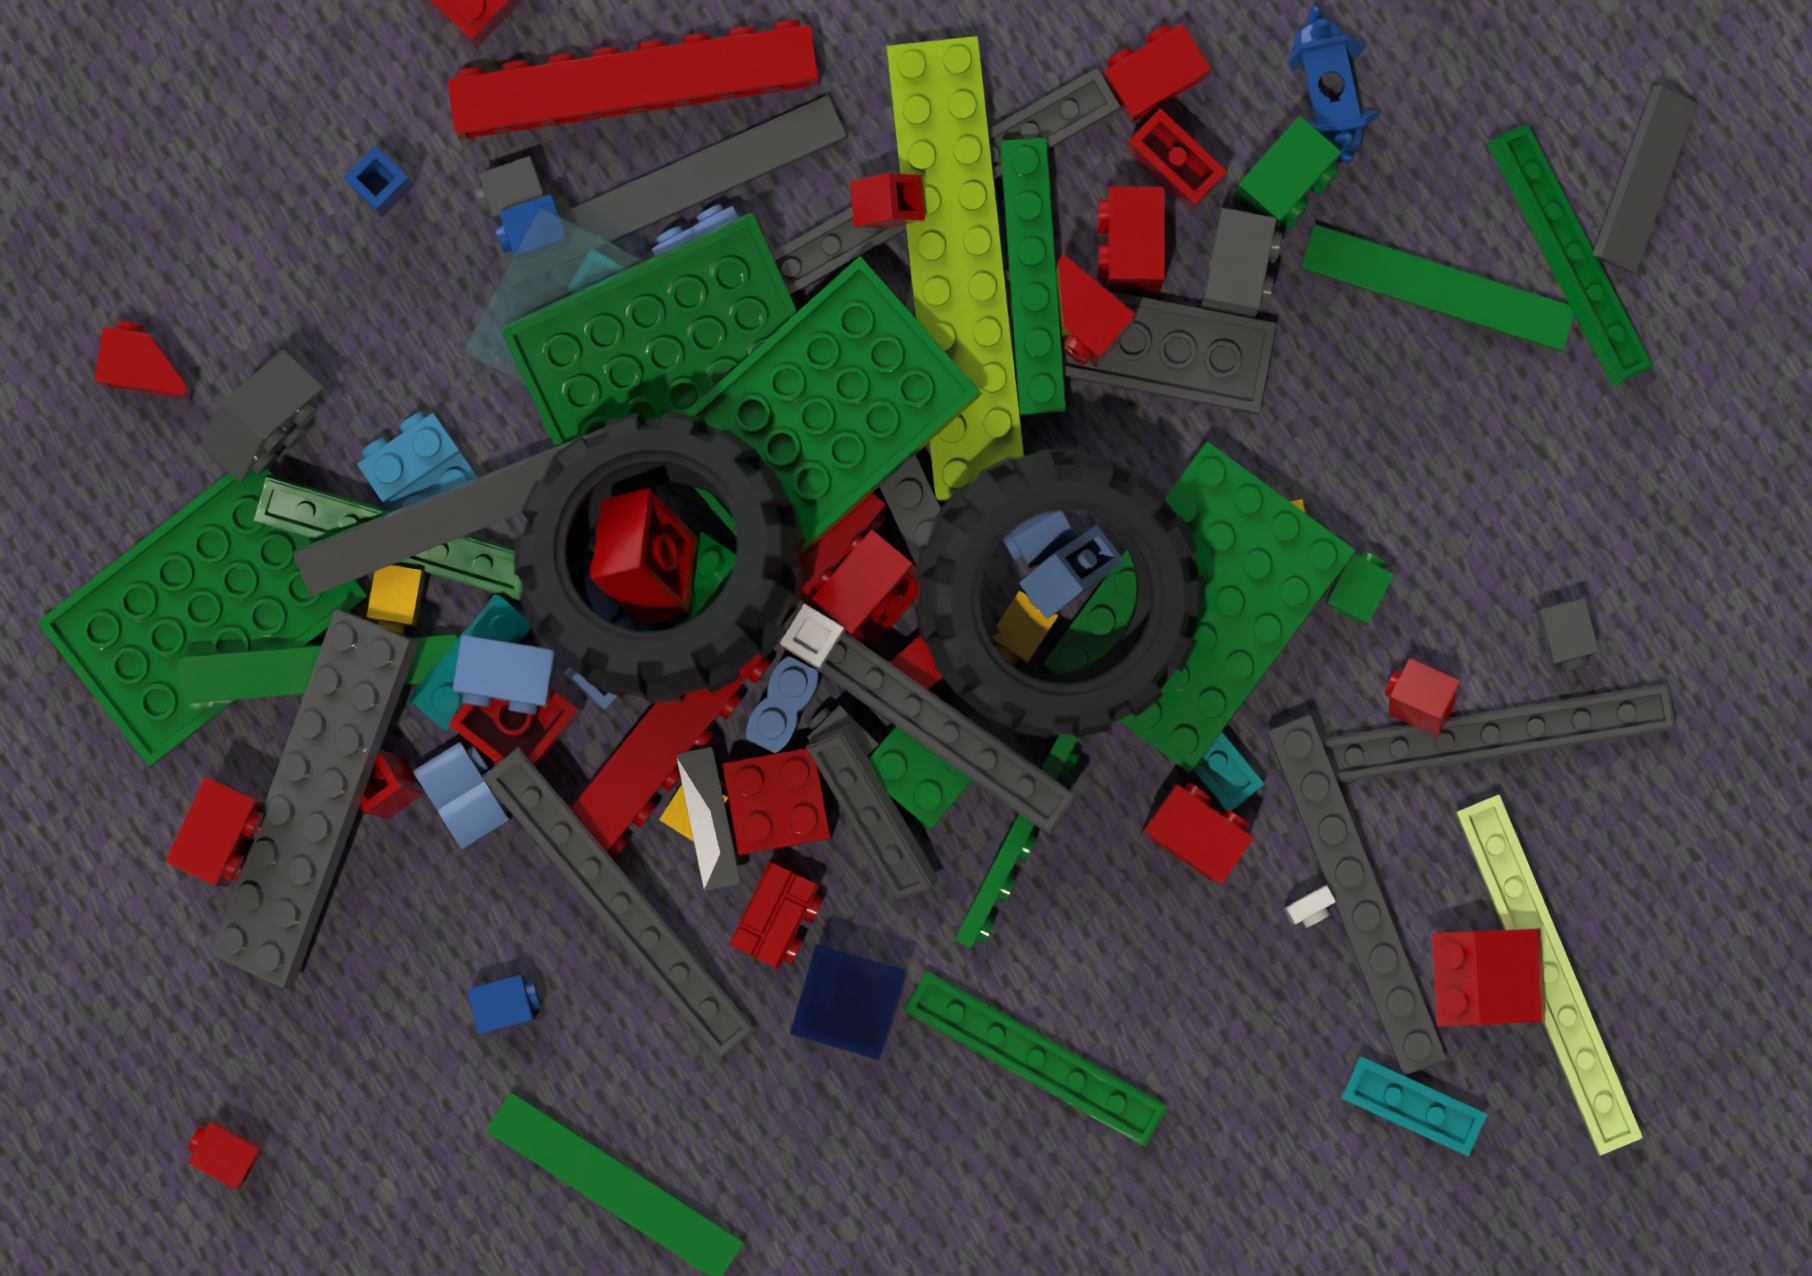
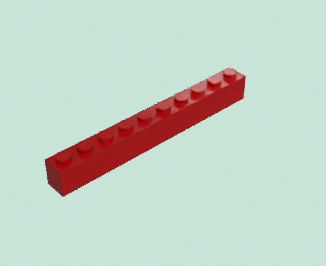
M870 494L801 556V567L804 569L805 575L799 600L812 609L816 610L818 608L811 598L816 594L814 588L822 576L831 570L833 572L837 570L846 559L844 555L847 548L857 537L866 536L871 529L878 533L887 521V518L881 515L886 509V504L874 494ZM757 655L739 670L741 679L712 694L707 689L687 693L683 702L655 703L571 807L572 812L614 861L627 846L628 842L622 837L633 823L641 828L657 808L651 801L662 787L670 792L681 779L677 755L706 748L715 735L709 730L719 716L727 720L743 701L738 692L748 680L756 684L771 666L772 662L767 657L763 659Z

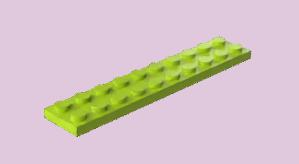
M978 36L886 46L900 174L922 175L925 221L906 225L916 319L982 393L975 402L930 441L935 497L938 502L948 501L956 490L960 492L980 477L979 471L1010 456L1013 458L1024 456Z

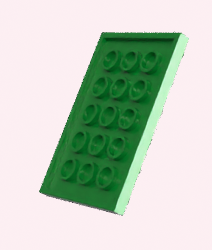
M750 212L500 327V331L553 444L557 447L576 439L580 435L584 436L604 428L606 421L641 413L645 420L662 419L663 415L668 411L684 414L794 316L797 310L753 213Z
M859 256L684 414L702 417L707 425L721 431L730 429L753 446L768 466L775 471L778 478L784 484V489L798 513L805 544L800 548V556H802L975 402L982 393L865 260ZM694 487L737 537L735 522L729 506L713 494Z
M1208 441L1165 497L1177 515L1184 517L1198 547L1194 554L1199 575L1205 577L1204 613L1197 615L1192 637L1197 640V643L1183 672L1176 670L1162 687L1161 691L1164 694L1162 698L1138 717L1130 714L1119 720L1189 774H1192L1357 552ZM1128 550L1122 555L1125 562L1108 574L1043 662L1045 666L1056 674L1072 672L1092 664L1105 655L1124 633L1132 616L1136 599V576Z
M269 468L261 475L253 472L241 483L231 473L226 474L37 622L148 767L152 768L238 701L227 700L182 704L178 657L308 646L328 630L335 609L352 612L370 598L355 579L310 597L292 551L320 540L254 521L267 474L274 476Z

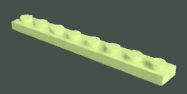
M1500 795L1455 812L1503 929L1541 930L1545 1022L1542 1023L1597 1154L1601 1156L1642 1139L1640 1129Z

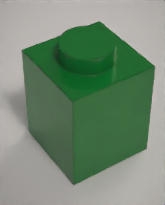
M1363 551L1361 557L1355 554L1339 575L1324 606L1363 626L1369 624L1394 575L1385 570L1388 563L1366 551Z

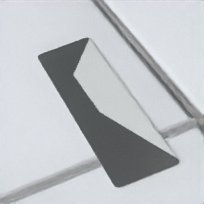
M708 747L679 753L677 761L704 890L709 891L737 885L740 883L713 749Z

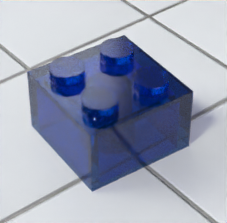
M816 944L790 1034L880 1060L906 970Z

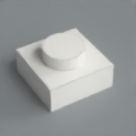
M804 604L781 640L780 645L821 670L845 629Z
M1323 886L1283 909L1291 924L1303 921L1305 927L1308 928L1328 917L1330 913L1326 907L1336 901L1329 888Z

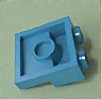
M422 412L412 415L399 425L400 430L403 432L389 443L386 442L384 437L372 442L361 451L365 459L357 464L381 501L392 512L478 478L434 413L427 417Z

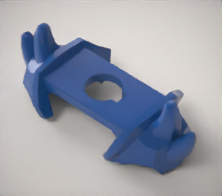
M1315 6L1308 14L1306 26L1295 34L1288 64L1292 70H1298L1300 61L1303 63L1315 123L1310 120H1306V122L1341 151L1338 158L1339 162L1349 164L1354 160V154L1362 147L1365 125L1379 118L1381 114L1379 110L1359 109L1349 61L1354 60L1366 48L1365 43L1347 34H1342L1336 23L1328 22L1321 8ZM1335 73L1342 78L1344 90L1338 97L1339 101L1330 102V99L1320 92L1318 82L1322 75Z

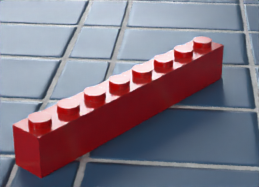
M788 20L775 23L773 25L774 30L757 33L755 27H741L728 31L729 37L711 39L710 34H694L684 37L683 44L665 46V41L655 40L638 44L637 51L620 53V48L608 47L593 51V57L575 60L574 54H561L549 57L547 59L548 64L530 66L529 61H514L503 64V71L485 73L484 68L479 67L463 69L457 72V78L447 79L455 134L459 140L818 87L819 80L810 25L801 26L799 20Z

